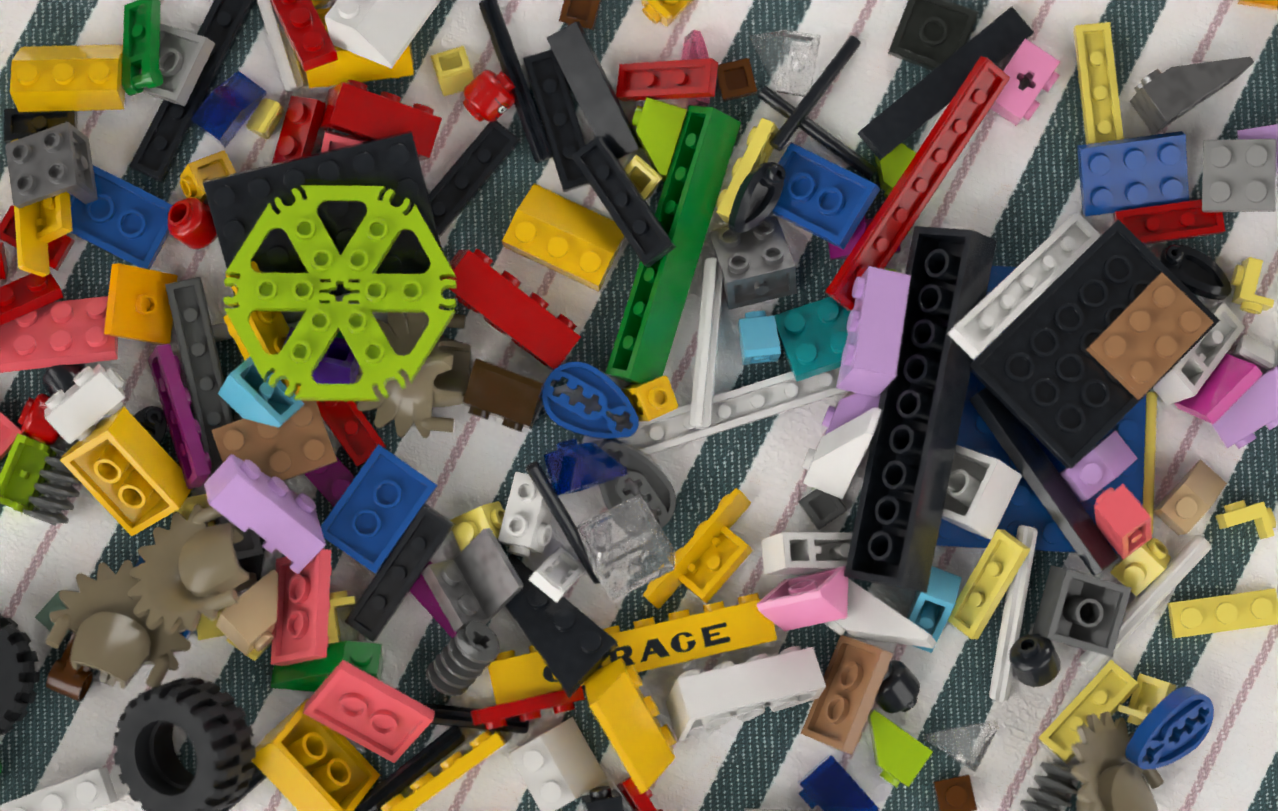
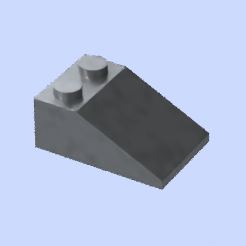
M1251 57L1175 66L1163 73L1156 69L1144 77L1141 83L1134 88L1137 93L1129 102L1151 133L1155 135L1240 77L1254 61Z

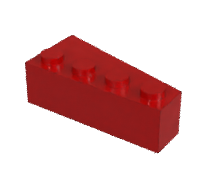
M476 248L474 252L459 250L449 263L456 278L446 277L440 279L441 281L444 279L456 281L457 288L448 289L456 294L455 298L458 299L457 301L473 312L482 314L484 316L483 319L489 325L504 335L508 334L512 338L511 341L548 369L554 370L559 367L581 338L580 335L574 332L577 326L562 314H559L557 318L546 310L549 304L534 292L530 296L525 294L518 288L521 282L509 272L504 270L500 274L490 266L493 260Z

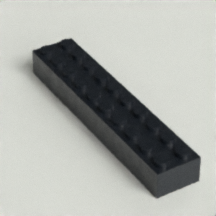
M914 227L905 274L911 275L896 377L880 395L878 408L882 409L871 440L844 574L845 577L927 593L971 373L969 365L973 362V359L948 333L986 297L997 240L974 230Z

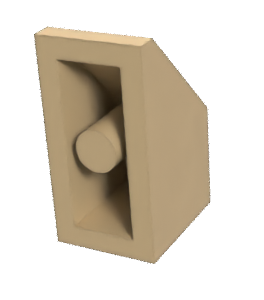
M1200 459L1154 509V514L1178 536L1187 534L1212 507L1227 483Z
M274 569L239 597V602L228 606L219 615L216 626L245 656L254 649L258 652L261 651L274 638L272 632L277 622L278 573Z

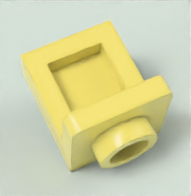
M1248 257L1241 262V265L1237 264L1235 266L1231 279V285H1235L1232 302L1240 304L1242 311L1261 314L1262 311L1273 308L1275 300L1255 295L1263 260Z
M1245 500L1225 505L1226 513L1216 515L1219 529L1254 520L1260 539L1274 536L1273 528H1276V520L1271 508H1266L1264 502L1246 506Z
M499 501L479 506L450 520L455 524L452 531L461 552L483 529L490 528L498 539L505 510Z
M1153 538L1125 559H1121L1112 568L1110 573L1124 586L1131 587V592L1137 597L1166 569L1171 556L1168 554L1165 545L1158 539Z
M347 591L329 593L328 644L342 642L337 608L353 606L357 603V598L355 596L348 597Z
M1139 673L1137 678L1139 687L1132 694L1129 706L1119 704L1117 711L1128 714L1127 722L1139 726L1146 716L1175 690L1176 685Z

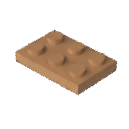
M1160 273L1086 350L1139 400L1214 322L1168 277Z
M302 401L304 403L303 407L280 427L241 419L211 430L223 463L233 454L243 461L246 459L252 461L259 467L261 472L271 478L276 476L282 481L338 461L316 401Z
M844 635L840 636L823 677L826 688L820 697L814 700L801 734L853 755L870 710L874 706L882 680L888 671L893 653Z

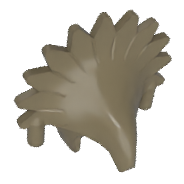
M388 312L387 323L376 319L393 351L400 356L411 353L429 323L428 315L425 316L424 313H407L405 316L401 312ZM454 314L447 327L464 329L466 315ZM441 336L412 384L407 374L402 371L400 374L406 382L405 389L402 390L396 380H390L386 384V390L390 397L384 398L378 390V386L374 387V392L380 401H360L357 409L362 412L377 409L374 424L379 429L395 420L396 433L400 438L407 434L413 424H415L423 438H428L430 431L453 433L454 419L433 417L432 411L434 407L464 404L463 400L469 376L471 345ZM359 365V373H360V374L356 377L355 383H357L358 381H360V379L362 378L363 372H362V369H361L360 365Z
M200 504L195 505L188 520L180 513H174L170 530L156 527L153 530L156 545L142 546L138 549L139 555L145 562L129 571V575L139 580V582L128 591L127 595L131 599H140L133 610V614L137 617L149 614L146 621V626L149 629L154 630L164 622V631L172 635L183 621L184 626L190 632H193L198 625L201 614L212 621L215 620L219 610L239 602L237 592L247 590L257 583L256 573L243 570L239 566L233 544L244 539L243 533L232 522L208 527V522L223 516L212 506L203 508Z
M125 560L122 563L117 574L106 563H100L98 565L97 580L83 573L77 574L76 582L79 592L61 590L59 592V598L67 609L50 613V620L55 624L45 643L53 648H58L67 630H70L76 635L70 658L73 669L79 670L81 665L100 670V682L113 687L118 680L120 681V688L124 689L142 665H154L145 683L151 688L160 687L167 671H176L179 668V663L172 652L188 651L191 648V642L180 634L188 630L184 626L183 621L172 635H169L164 631V622L154 630H151L146 626L149 614L142 617H137L133 614V610L140 599H131L127 593L139 580L129 575V571L133 568L130 560Z
M1108 711L1100 714V720L1096 714L1088 715V727L1086 725L1077 727L1082 743L1078 742L1071 746L1072 751L1081 763L1072 767L1071 772L1083 783L1077 792V811H1158V806L1148 784L1152 789L1161 786L1164 780L1156 769L1143 770L1128 761L1125 755L1126 747L1135 732L1128 735L1125 719L1118 718L1114 722Z

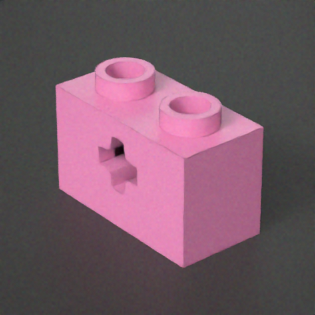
M1024 39L1003 70L1011 78L990 109L1015 126L1018 125L1022 118L1029 121L1040 105L1035 100L1040 91L1043 89L1049 92L1060 76L1055 72L1060 61L1027 39ZM1023 78L1030 81L1024 91L1018 88Z

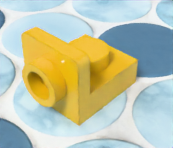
M642 0L641 4L644 6L642 11L653 23L658 24L660 21L667 28L693 0Z
M225 150L187 164L180 175V186L187 198L194 197L204 202L207 197L203 186L205 180L234 174L236 171Z
M660 376L643 384H630L621 388L630 400L639 418V422L651 421L678 408L677 400L667 376Z

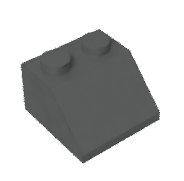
M1051 565L1032 634H1040L1041 637L1113 657L1132 588Z

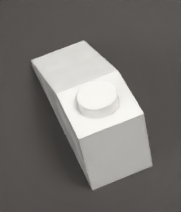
M1224 302L1218 303L1211 310L1220 321L1153 387L1167 405L1195 396L1244 330L1245 326Z
M874 407L822 436L816 450L809 447L802 464V468L807 469L803 484L843 499L874 434L882 409Z
M782 532L762 539L764 575L811 574L846 566L853 533Z
M849 578L847 618L824 623L840 636L846 631L854 638L933 648L937 643L929 633Z

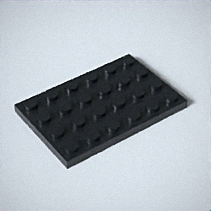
M412 131L221 176L203 182L227 269L269 202L272 205L273 211L279 215L281 212L275 204V198L279 197L283 205L291 206L295 202L292 189L296 188L301 193L303 200L307 199L306 192L302 189L301 185L385 186L386 190L381 195V201H383L385 192L392 189L395 192V196L391 200V205L399 207L408 198L411 202V207L408 213L405 214L406 216L411 212L415 204L443 253ZM325 201L318 207L317 214L340 256L367 214V206L363 202ZM282 229L271 230L252 258V261L256 262L261 273H308L287 233ZM401 231L375 274H423L429 270L430 259L413 231ZM321 280V282H331V280ZM338 284L337 290L321 293L338 296L351 293V291H347L343 284Z
M1119 219L969 365L971 373L1067 469H1072L1142 399L1138 400L1086 349L1160 273L1168 277L1214 323L1151 389L1220 321Z

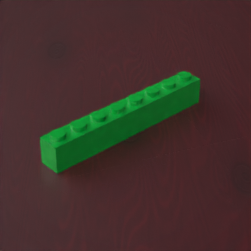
M688 106L655 212V216L676 245V248L649 268L644 266L640 260L605 374L629 384H643L663 376L740 128V121L713 107Z

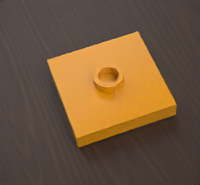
M120 263L112 264L104 335L159 345L169 344L171 341L173 317L165 284L177 282L178 275Z

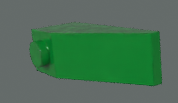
M342 641L328 644L326 658L286 666L274 665L271 688L315 692L342 660L381 681L383 670L382 644Z

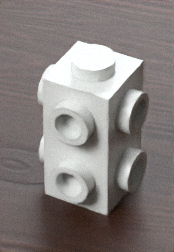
M100 364L93 369L90 366L86 367L73 379L75 384L65 393L62 390L57 391L45 403L47 406L44 410L45 419L69 445L76 439L82 441L87 438L96 428L94 423L104 415L107 418L111 417L123 406L122 400L125 398L121 387L125 383L112 368L106 371Z
M515 472L498 541L508 546V552L514 555L529 557L530 552L543 554L544 547L549 543L552 535V527L550 525L552 513L529 474ZM548 478L557 495L561 499V494L559 491L560 485H558L557 483L553 482Z

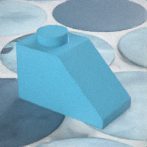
M766 311L745 313V319H739L738 321L742 365L777 362L781 355L775 316H766Z
M251 357L246 359L228 375L217 393L243 419L275 427L282 426L304 405L302 401L294 399L295 394L290 398L285 395L288 387L282 381H279L275 388L268 384L269 378L273 373L267 377L265 383Z
M932 566L927 593L916 591L906 618L929 633L937 642L955 606L962 577ZM914 646V647H916V648L922 649V650L927 651V652H930V653H932V651H933V649H934V647H933V648H927V647Z

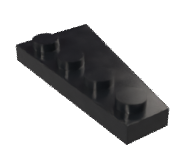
M511 554L508 559L521 579L523 588L505 607L519 624L529 642L535 647L550 672L554 674L562 689L570 698L618 647L617 641L565 597L562 596L556 603L529 580L534 572Z

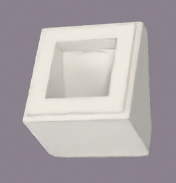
M1244 334L1232 356L1255 364L1261 372H1265L1272 368L1275 352L1272 348Z

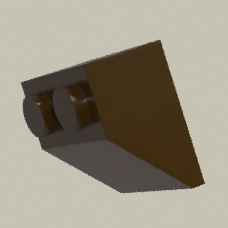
M476 358L463 403L470 407L468 413L485 420H488L489 416L493 415L503 419L502 426L522 432L523 427L532 429L542 402V392L545 386L542 382Z

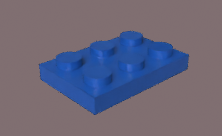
M1183 131L1077 145L1082 213L1085 217L1189 201L1186 134Z
M791 142L778 162L785 169L786 177L781 196L771 213L844 250L879 193L880 188L877 184Z
M93 165L98 200L84 204L70 194L73 229L70 233L136 267L151 269L169 235L168 213L173 205Z
M378 444L322 523L321 530L323 536L330 543L377 574L438 485Z

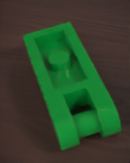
M136 0L124 5L122 86L124 91L130 96L141 93L145 87L153 89L163 84V75L159 69L160 0Z

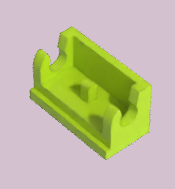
M17 434L0 473V504L22 513L24 510L34 509L35 506L28 499L29 497H39L40 492L34 488V484L45 483L46 481L39 472L40 470L51 469V466L44 461L46 457H56L57 455L50 448L51 446Z

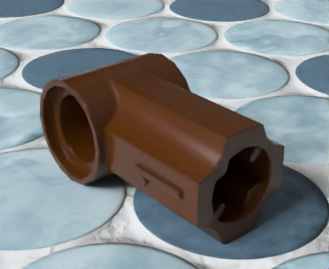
M72 633L62 658H59L54 663L49 672L46 688L80 702L90 688L93 679V672H91L93 668L81 665L79 670L73 669L70 658L76 635Z

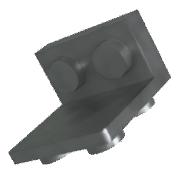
M68 121L6 144L13 205L17 208L31 205L64 192L75 196L84 204L98 200L89 138Z
M777 216L767 217L759 225L743 233L733 232L729 229V226L709 232L710 240L723 275L725 300L729 310L797 294L795 264Z
M490 528L483 529L454 560L430 564L421 572L455 632L465 628L467 623L471 621L486 625L523 588L521 579Z

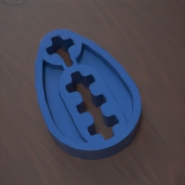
M583 362L565 363L554 369L547 377L542 392L543 406L547 415L558 426L579 435L605 440L629 438L636 433L639 426V418L630 400L616 383L592 365ZM562 378L567 379V387L570 390L575 391L578 387H581L583 389L582 395L586 399H591L593 395L599 398L598 405L602 407L599 412L593 410L590 415L584 412L586 406L583 403L577 402L574 406L570 405V397L565 393H561L559 397L554 396L555 389L551 386V383L553 381L560 382ZM610 412L619 417L623 416L624 413H628L630 415L629 422L633 424L632 428H624L621 432L617 431V423L608 417L606 413Z
M1188 686L1171 692L1146 716L1135 731L1126 747L1125 755L1127 760L1143 770L1157 769L1169 765L1192 752L1202 743L1211 728L1214 717V707L1211 699Z

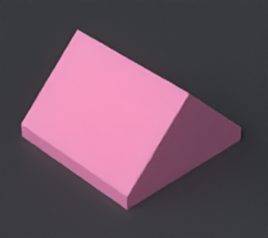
M846 566L784 579L756 604L759 612L783 631L847 618L848 577L844 576Z

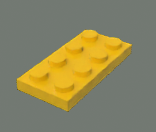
M486 730L469 743L473 748L469 753L463 756L460 751L456 752L440 764L443 769L440 774L434 777L431 772L427 773L410 786L413 790L411 795L404 798L400 793L380 807L382 811H414L505 745L507 740L500 731L492 735L490 730Z

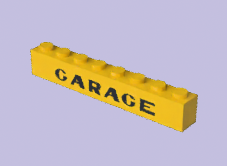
M758 593L737 597L739 604L725 607L724 601L703 605L704 613L690 616L689 609L669 613V621L655 624L654 617L634 621V629L620 632L619 625L604 628L603 630L617 641L618 647L596 670L622 657L627 668L634 666L637 672H642L777 640L774 623L759 612L756 604L762 599H759ZM528 646L530 653L516 656L514 650L498 653V656L494 659L495 661L491 662L488 666L496 705L563 690L561 684L554 674L550 672L534 646Z

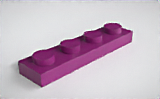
M170 343L157 345L148 358L154 383L187 489L201 487L211 474V459L209 454L203 451L200 441L201 427L196 419L194 420L192 416L190 392L187 387H183L180 377V360L177 355H173Z

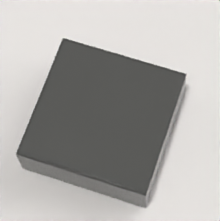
M815 489L798 501L818 531L848 510L840 498Z

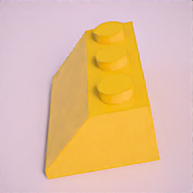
M331 7L316 9L328 33L325 16ZM411 42L392 69L334 46L338 60L306 71L309 88L330 87L342 82L347 83L348 79L363 83L372 80L414 75Z
M123 44L21 47L12 59L10 94L18 112L124 110L125 91L122 86Z
M533 184L518 207L502 243L505 248L599 292L625 236L615 221L539 185Z
M125 407L120 408L111 417H106L95 425V430L87 438L78 441L60 458V461L131 536L180 509L192 490L187 489L181 467Z
M621 657L593 672L584 683L591 710L640 793H643L651 787L674 761L675 755L672 745L677 742L667 724L661 726L656 718L660 712L651 695L644 697L639 687L643 685V682L634 666L627 668Z
M307 698L262 739L256 747V757L251 761L298 811H354L381 775L345 736L303 713L305 703L309 700Z

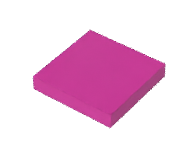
M1226 353L1195 396L1174 404L1178 409L1215 424L1263 373L1255 364Z

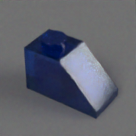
M238 71L210 93L191 120L197 128L226 148L265 97L267 91Z
M577 439L566 440L556 444V451L544 455L551 485L558 496L581 492L628 475L625 466L593 442L578 444Z
M828 754L797 782L803 788L798 793L799 796L811 809L818 805L823 811L880 810L831 754Z

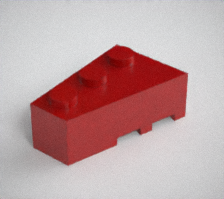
M348 79L347 83L342 82L328 90L325 99L326 106L319 130L326 132L328 128L348 134V136L368 141L412 131L419 160L423 161L430 158L442 121L441 117L433 115L434 110L432 108L414 103L413 107L400 103L401 97L382 91L380 95L367 91L368 86L366 84Z

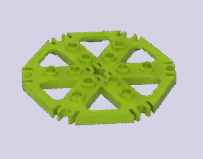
M301 185L302 189L306 192L307 199L303 200L301 193L296 188L292 189L295 202L291 206H285L279 197L275 198V204L281 212L279 215L273 211L272 205L269 202L225 272L227 276L237 275L240 278H225L224 284L228 287H237L238 293L234 297H223V302L230 307L238 305L239 307L224 309L264 382L266 383L267 377L276 370L270 376L268 384L275 388L281 379L289 380V386L285 391V395L289 398L296 393L298 385L301 387L294 399L300 401H380L374 392V387L378 386L381 395L384 398H388L390 396L386 390L387 382L396 380L402 390L405 389L406 382L400 374L403 371L407 374L412 384L454 316L455 310H442L441 306L444 308L456 307V300L445 299L442 297V293L445 289L457 288V283L452 279H444L442 281L440 279L446 277L456 278L415 204L411 212L405 216L411 207V202L408 198L403 201L401 206L393 207L391 200L395 196L394 190L389 189L386 191L383 201L380 200L381 195L386 190L385 186ZM325 201L363 202L367 206V214L340 256L317 214L318 207ZM278 228L287 233L308 273H258L252 269L251 261L268 233ZM401 231H413L430 259L429 270L423 274H375ZM321 280H331V282H321ZM338 284H343L347 291L352 292L350 295H344L341 302H337L334 295L321 293L337 290ZM254 311L305 312L283 349L274 355L264 351L249 324V317ZM372 312L426 313L429 317V323L411 353L400 356L393 351ZM341 331L362 369V378L355 384L317 383L313 380L312 374L338 332Z

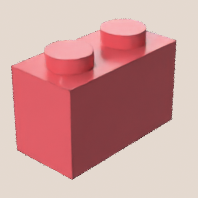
M1124 484L1116 490L1113 488L1107 489L1096 499L1097 504L1094 505L1096 526L1122 559H1125L1152 539L1151 516Z

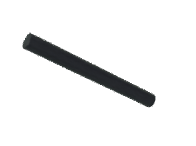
M852 35L849 36L771 140L770 145L774 149L781 151L859 48L861 42L858 38Z
M764 86L757 96L786 119L795 110L793 105L767 86ZM806 117L799 126L801 130L868 180L878 170L809 117Z
M537 461L530 463L525 468L592 582L594 584L601 583L606 578L603 570Z

